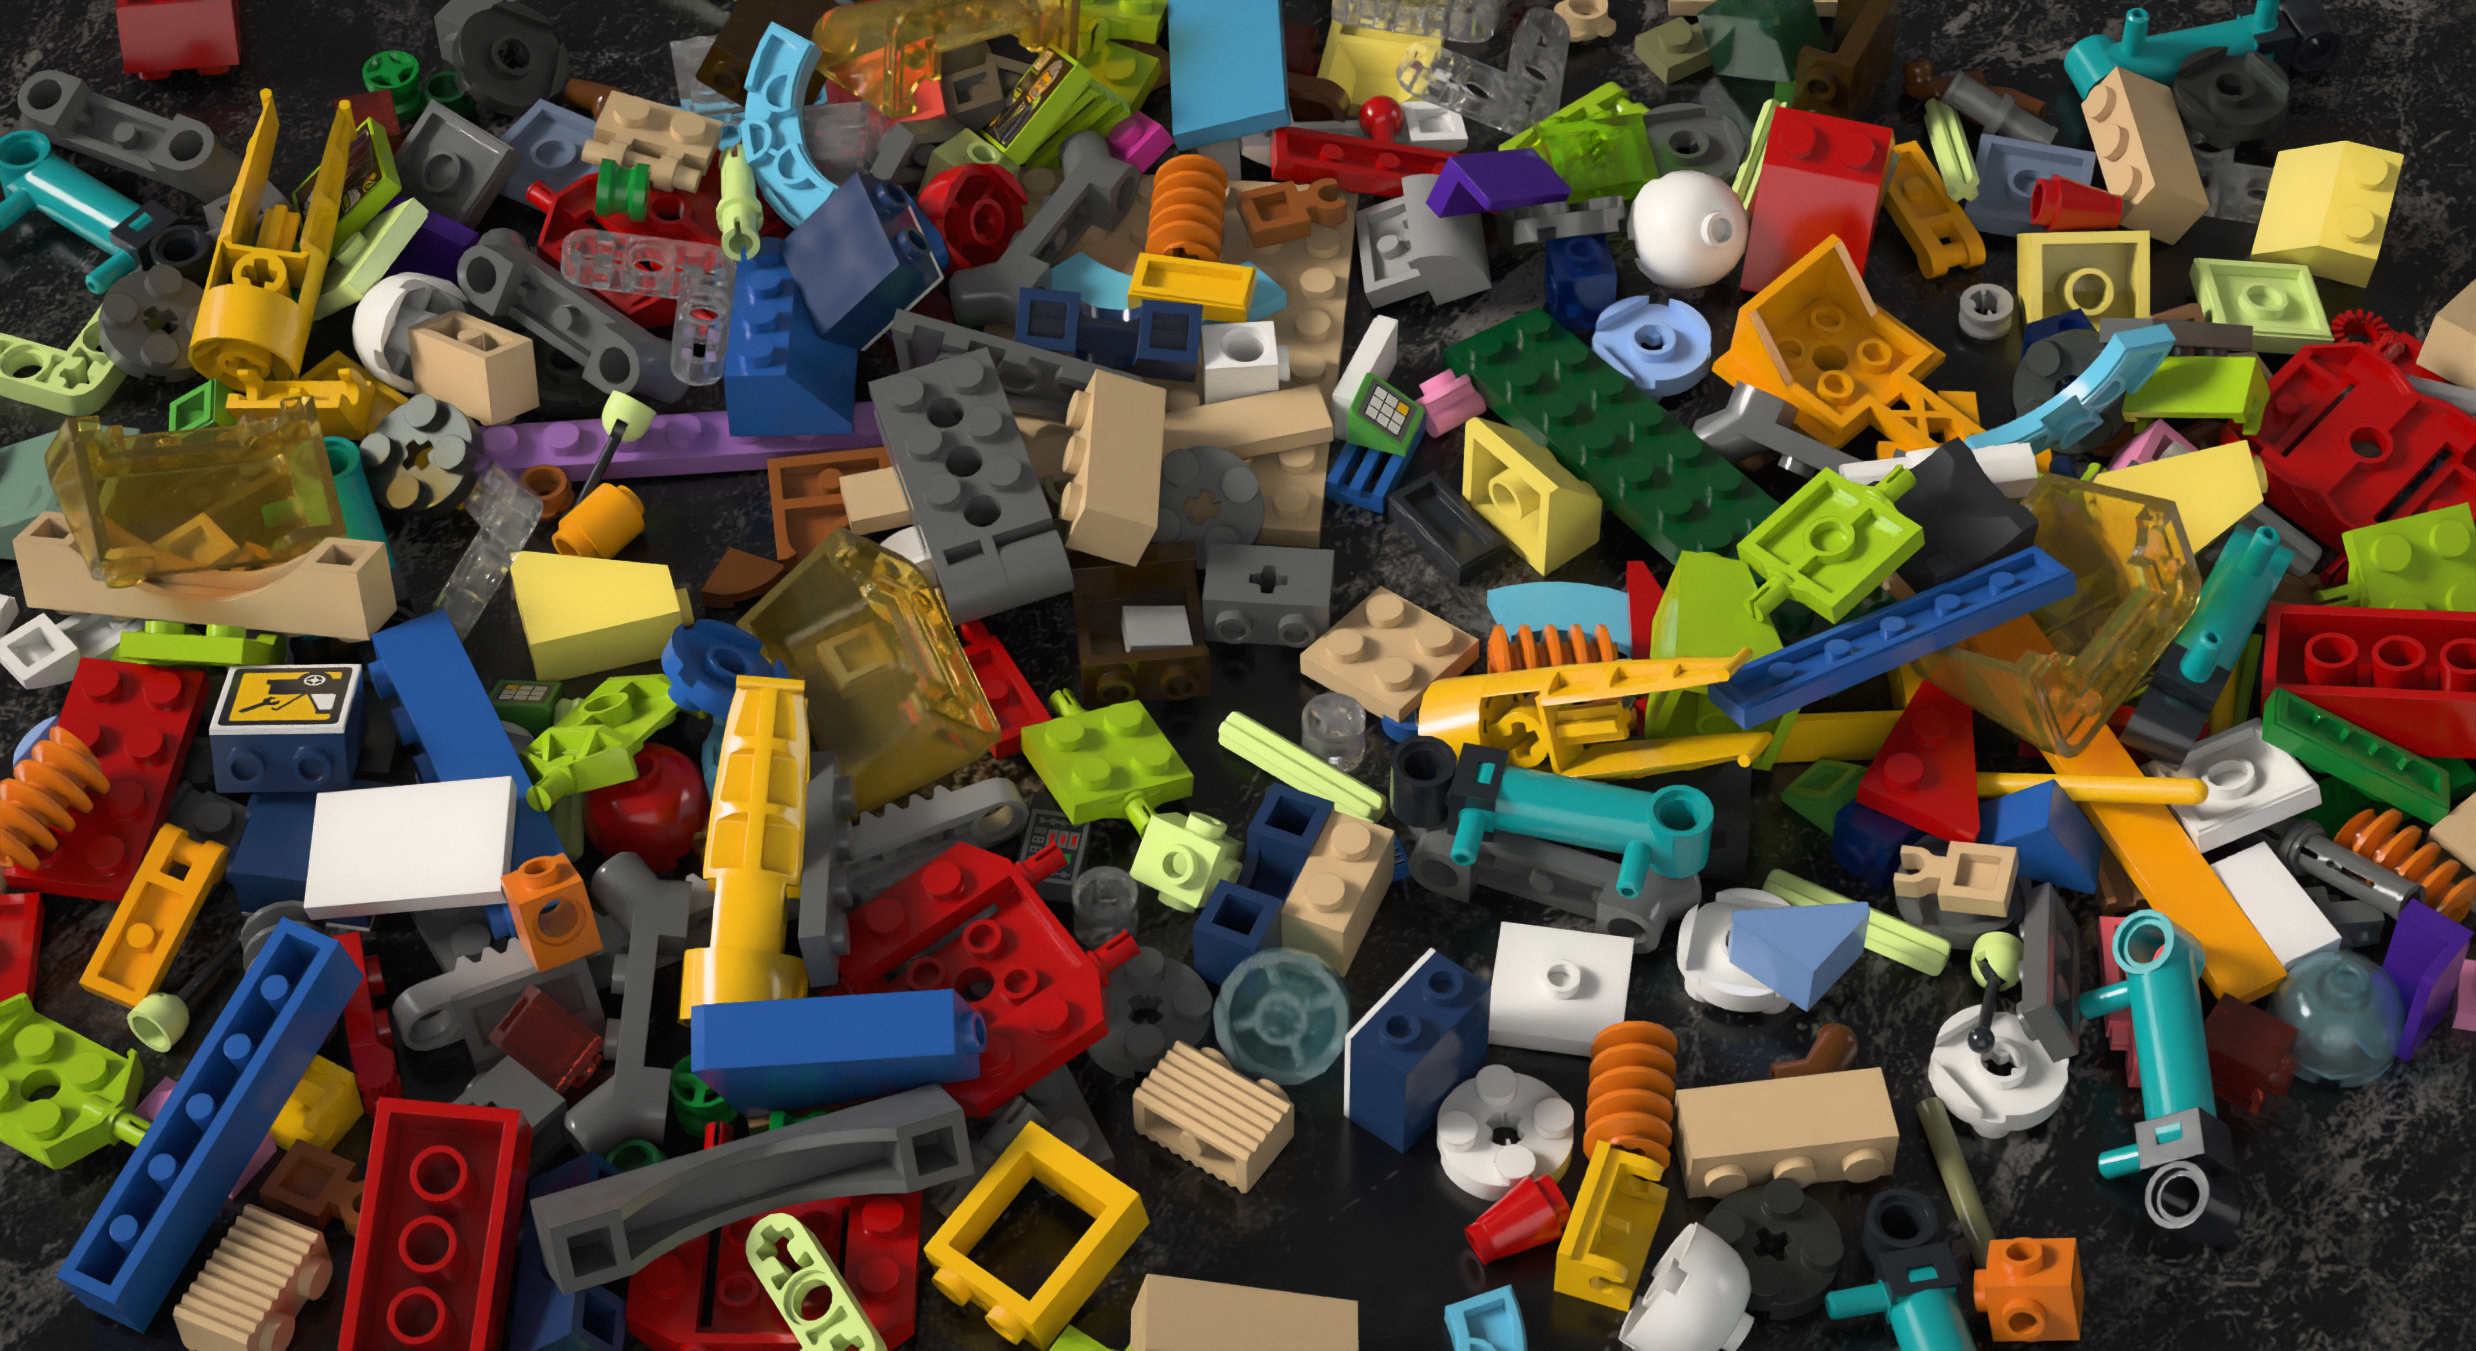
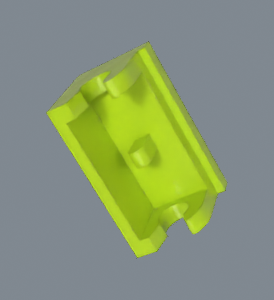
M2167 356L2155 373L2134 396L2129 395L2126 391L2121 412L2126 422H2135V434H2139L2150 426L2154 417L2233 418L2234 423H2244L2243 435L2256 436L2260 430L2266 403H2269L2271 393L2257 357Z

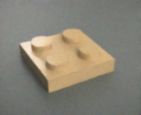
M1379 586L1300 654L1301 673L1383 719L1384 714L1400 723L1422 703L1423 695L1432 682L1458 677L1479 658V639L1386 588Z

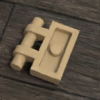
M612 90L595 124L593 140L587 139L585 142L581 161L600 166L602 158L613 159L621 167L632 168L637 163L651 164L650 181H653L654 188L670 193L674 188L696 193L701 175H706L722 139L724 122Z

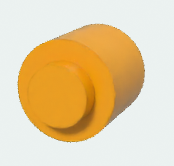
M603 483L559 521V530L552 536L553 544L560 555L611 559L644 530L645 524L641 516L644 513L643 504L629 488L623 485H619L616 488L611 484Z

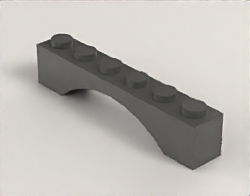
M933 1083L530 1200L543 1264L563 1295H567L634 1275L656 1258L686 1241L718 1227L757 1214L796 1204L836 1197L911 1193L975 1174L963 1108L938 1083Z

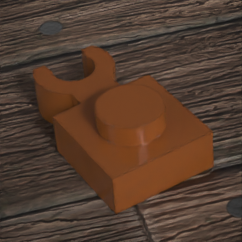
M1335 178L1317 180L1307 190L1299 192L1292 180L1237 193V211L1255 249L1311 237L1312 223L1323 226H1336L1347 220V202L1345 199L1337 200V181Z
M297 1138L260 1188L259 1194L264 1207L321 1232L333 1216L343 1220L346 1231L356 1238L365 1180L359 1181L360 1175L356 1163Z

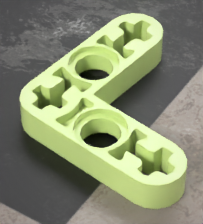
M102 305L67 351L0 333V396L70 416L90 415L106 405L128 374L118 368L104 352L95 350L100 345L98 317ZM151 318L146 327L151 332H154L155 330L162 329L166 321ZM36 365L42 367L36 375L31 377L16 378L13 376L18 369L24 366Z
M777 1213L770 1214L761 1219L751 1229L746 1241V1255L749 1263L803 1347L800 1351H844L852 1344L858 1347L859 1351H888L885 1342L816 1235L808 1227L793 1216ZM783 1236L790 1240L787 1244L789 1253L795 1262L804 1268L794 1274L791 1269L775 1258L778 1254L775 1243ZM817 1286H829L833 1294L830 1309L823 1317L817 1320H804L801 1313L804 1297Z

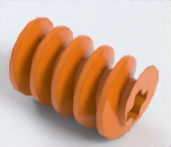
M1186 154L1171 158L1159 167L1153 181L1154 191L1151 197L1152 207L1149 213L1150 224L1147 230L1148 241L1145 246V253L1219 263L1226 189L1228 187V174L1220 163L1210 157L1199 154Z
M1495 624L1487 646V674L1559 666L1570 663L1574 665L1618 660L1617 642H1612L1607 626L1604 624L1596 625L1590 642L1586 641L1579 624H1571L1564 642H1561L1556 627L1553 624L1545 625L1539 642H1535L1530 626L1527 624H1520L1513 642L1509 641L1504 626ZM1593 700L1584 701L1585 704L1593 702Z
M59 726L50 728V741L42 740L33 746L31 752L33 760L25 759L17 763L13 772L15 779L7 778L0 782V866L13 867L17 863L31 871H36L40 867V861L31 850V847L35 844L47 851H54L58 847V842L48 828L54 825L66 832H72L75 829L76 823L66 810L69 805L83 813H89L93 809V803L84 792V789L89 787L101 794H107L111 789L110 783L101 772L102 766L92 751L80 739Z
M2392 808L2377 817L2373 809H2367L2348 820L2336 835L2334 842L2371 859L2373 862L2412 882L2423 885L2426 889V900L2424 903L2426 906L2458 924L2469 912L2472 900L2476 895V877L2470 876L2457 885L2453 884L2461 869L2460 863L2450 859L2435 868L2434 864L2441 854V847L2435 842H2430L2416 851L2414 848L2422 836V830L2415 825H2411L2397 834L2395 831L2403 819L2401 811ZM2346 868L2345 872L2374 886V883L2372 881Z
M1625 1021L1608 1026L1600 1031L1592 1041V1063L1589 1066L1590 1086L1587 1091L1588 1109L1585 1116L1586 1132L1584 1133L1583 1151L1589 1161L1597 1141L1601 1140L1611 1143V1148L1652 1159L1663 1166L1664 1171L1669 1166L1670 1152L1667 1148L1671 1144L1672 1129L1668 1125L1673 1121V1106L1670 1102L1674 1099L1675 1084L1672 1079L1676 1075V1060L1673 1057L1677 1053L1678 1040L1668 1028L1647 1021ZM1633 1175L1637 1179H1646L1642 1176Z

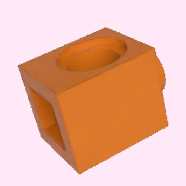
M564 852L553 857L540 856L523 863L518 870L500 877L521 946L540 974L604 949L584 882ZM561 900L558 906L551 912L539 914L548 903Z

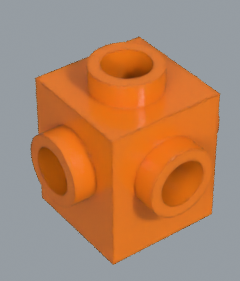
M2019 1237L1990 1240L1986 1269H1976L1974 1272V1301L1977 1312H1988L1993 1341L2038 1342L2080 1340L2085 1292L2076 1238L2032 1239Z

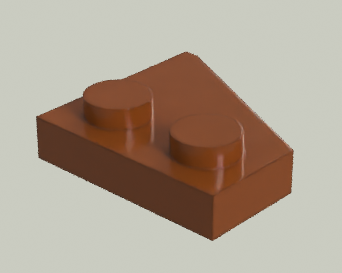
M885 447L767 459L778 563L785 565L786 572L853 536L840 490L839 477L892 467Z

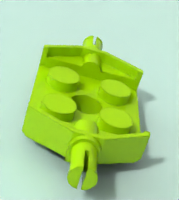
M664 674L609 677L585 700L554 726L544 731L518 755L533 785L526 793L528 804L538 812H542V809L546 812L561 797L568 796L571 793H583L636 779L639 774L633 755L643 749V742L656 730L673 723L676 720V713L678 711L697 716L699 719L707 717L706 711H688L674 703L668 695V689L672 683Z
M23 992L0 1002V1141L52 1169H62L109 1143L115 1146L121 1139L137 1147L152 1124L134 1114L144 1081V1069L137 1051L131 1048L127 1052L129 1058L126 1059L35 1012L28 995ZM42 1087H60L58 1093L51 1099H40L34 1102L28 1101L29 1097Z

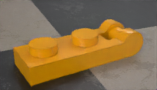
M1917 141L1896 145L1894 151L1900 158L1882 203L1916 253L1918 265L1923 276L1927 279H1932L1947 274L1948 268L1961 265L1962 268L1968 269L1984 264L1986 252L1980 234L1959 203L1949 198L1942 178ZM1949 237L1952 243L1942 245L1939 239Z
M170 823L164 824L156 835L79 981L84 990L131 1010L144 998L152 993H157L210 889L225 872L230 848L211 840L201 844L189 839L187 830ZM177 863L190 867L184 881L168 875L171 867Z

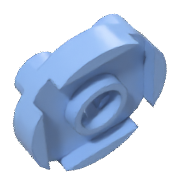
M1633 296L1622 299L1609 306L1600 314L1596 322V331L1592 338L1591 350L1656 403L1662 397L1676 395L1692 388L1707 376L1711 361V331L1707 321L1697 310L1682 301L1669 298L1668 306L1649 304L1650 296ZM1644 342L1652 347L1657 345H1663L1660 350H1647L1641 347V343Z

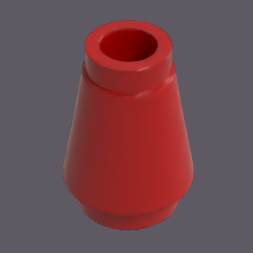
M2054 174L2051 179L2039 178L2035 183L2030 202V221L2033 225L2043 226L2046 233L2103 229L2115 230L2119 225L2122 215L2121 195L2111 194L2108 191Z
M1545 1173L1534 1180L1526 1176L1478 1217L1475 1223L1464 1228V1231L1480 1261L1487 1265L1496 1259L1500 1260L1563 1237L1562 1229L1567 1226L1572 1212L1562 1192L1548 1174Z

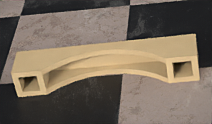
M43 511L12 540L27 607L52 609L63 615L83 612L110 615L116 620L144 618L185 625L193 623L245 627L246 630L276 631L287 637L317 635L337 637L343 642L356 643L364 640L369 641L372 638L371 635L375 634L397 610L385 542L326 537L308 553L282 565L254 571H220L188 565L156 553L127 537L102 517L94 515Z

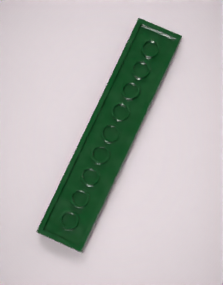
M1539 306L1443 349V369L1448 370L1451 368L1456 379L1467 373L1475 391L1481 394L1485 404L1511 427L1524 433L1538 446L1547 448L1554 455L1557 462L1578 480L1589 483L1602 499V504L1675 566L1682 550L1696 553L1713 552L1724 558L1739 560L1737 544L1782 506L1610 364L1601 359L1599 355ZM1749 568L1759 589L1767 580ZM1877 586L1836 624H1833L1803 603L1793 601L1792 599H1785L1769 615L1785 648L1898 602V600L1882 587ZM1853 686L1848 687V688H1846V689H1844V690H1841V691H1839V692H1836V693H1834V694H1831V695H1829L1828 697L1832 698V697H1834V696H1836V695H1838V694H1840V693H1842V692H1844V691H1846V690L1852 688Z

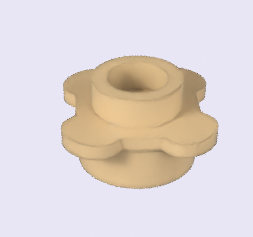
M1564 0L1559 2L1554 8V16L1560 19L1564 26L1562 35L1569 41H1588L1595 39L1599 35L1608 37L1616 31V21L1608 17L1607 0Z

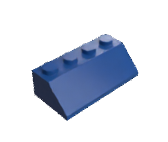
M761 237L758 253L748 260L746 247L741 248L742 261L737 262L724 369L730 437L852 434L859 349L819 338L778 246L784 240L776 237Z

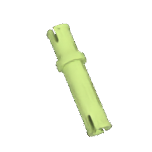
M737 144V157H733L731 145L726 147L719 156L722 200H720L716 208V220L720 231L723 232L722 249L724 253L733 260L742 261L741 248L746 247L748 260L753 258L760 249L758 231L763 224L762 205L756 196V178L753 167L747 164L743 145Z

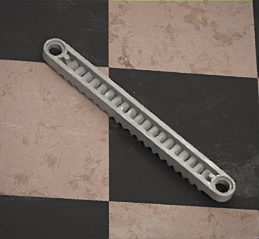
M996 777L953 792L938 785L934 787L933 799L925 800L921 796L913 794L910 795L908 808L901 809L891 802L885 804L883 817L877 818L868 811L861 813L860 825L852 827L855 858L852 861H844V867L847 866L850 872L853 897L902 880L960 841L985 850L1013 838L1024 828L1029 817V810L1014 782L1007 778ZM1004 806L998 812L988 817L982 818L989 811L997 807ZM690 874L686 877V881L692 882L685 951L695 948H710L715 893L707 891L708 879L704 881L695 874ZM800 899L789 900L787 921L799 917ZM592 910L604 949L585 957L597 991L611 986L615 953L629 954L630 939L609 915L602 917ZM516 937L509 939L507 952L501 954L490 946L484 948L481 961L473 963L465 956L458 957L454 971L418 983L398 996L392 1006V1016L405 1045L414 1050L428 1051L463 1040L464 1036L450 996L534 967V964L521 946L520 940ZM657 955L655 969L683 960V957ZM442 1010L439 1014L429 1019L417 1021L420 1017L430 1012Z

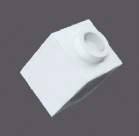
M1274 321L1201 325V358L1205 405L1279 391V382L1290 381L1288 345L1276 346Z

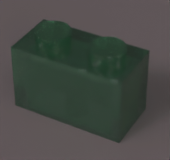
M1716 0V2L1696 13L1716 75L1791 83L1796 77L1798 54L1804 46L1829 52L1813 0Z

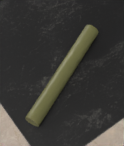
M1939 1097L1924 1099L1918 1103L1916 1111L1977 1269H1986L1990 1240H1996L1995 1234L1942 1099Z

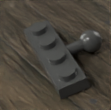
M836 750L810 752V782L807 784L804 859L798 941L810 987L838 984L839 956L850 954V933L846 916L854 911L848 908L852 907L853 894L850 872L847 866L844 867V861H852L855 858L853 829L850 820L846 821V817L857 814V796L853 776H842Z

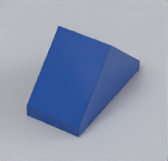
M2055 779L1978 805L1980 831L1977 843L2016 847L2019 859L2016 876L2044 883L2050 882L2052 885L2094 895L2098 882L2103 839Z

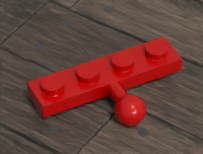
M1377 95L1369 98L1359 111L1358 120L1360 128L1370 139L1286 126L1274 129L1269 141L1272 179L1293 180L1296 185H1311L1320 179L1335 178L1337 189L1353 194L1366 193L1392 198L1404 196L1401 178L1417 174L1440 175L1449 156L1467 155L1395 143V136L1401 131L1404 124V112L1401 105L1395 99L1386 95ZM1492 211L1487 213L1498 214V211Z

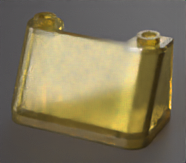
M860 0L835 7L827 11L818 20L813 29L811 42L815 43L823 53L814 69L891 119L916 113V101L911 99L917 86L924 79L931 82L941 79L942 52L1011 33L1019 38L1021 46L1033 53L1038 52L1039 56L1052 43L1077 61L1080 0Z
M313 395L283 398L280 402L282 413L276 417L258 420L257 413L251 412L244 413L238 423L232 426L124 436L122 425L109 426L103 434L98 415L66 418L44 454V463L49 484L91 577L94 580L106 582L108 588L122 589L138 585L148 577L289 562L308 553L326 537L345 538L347 532Z
M2046 472L2019 505L2025 506L2039 520L2033 546L2037 545L2076 574V593L1913 660L1910 664L1918 676L2038 749L2070 759L2078 756L2085 750L2190 619L2198 605L2202 583L2200 572L2175 501Z
M837 527L736 622L738 628L750 633L764 643L759 654L767 659L772 667L779 658L785 665L790 679L805 680L804 698H808V725L820 751L836 750L842 776L852 775L857 796V814L847 816L846 821L860 817L863 812H870L980 759L1002 739L1000 726L928 577L917 565L903 555L843 527Z

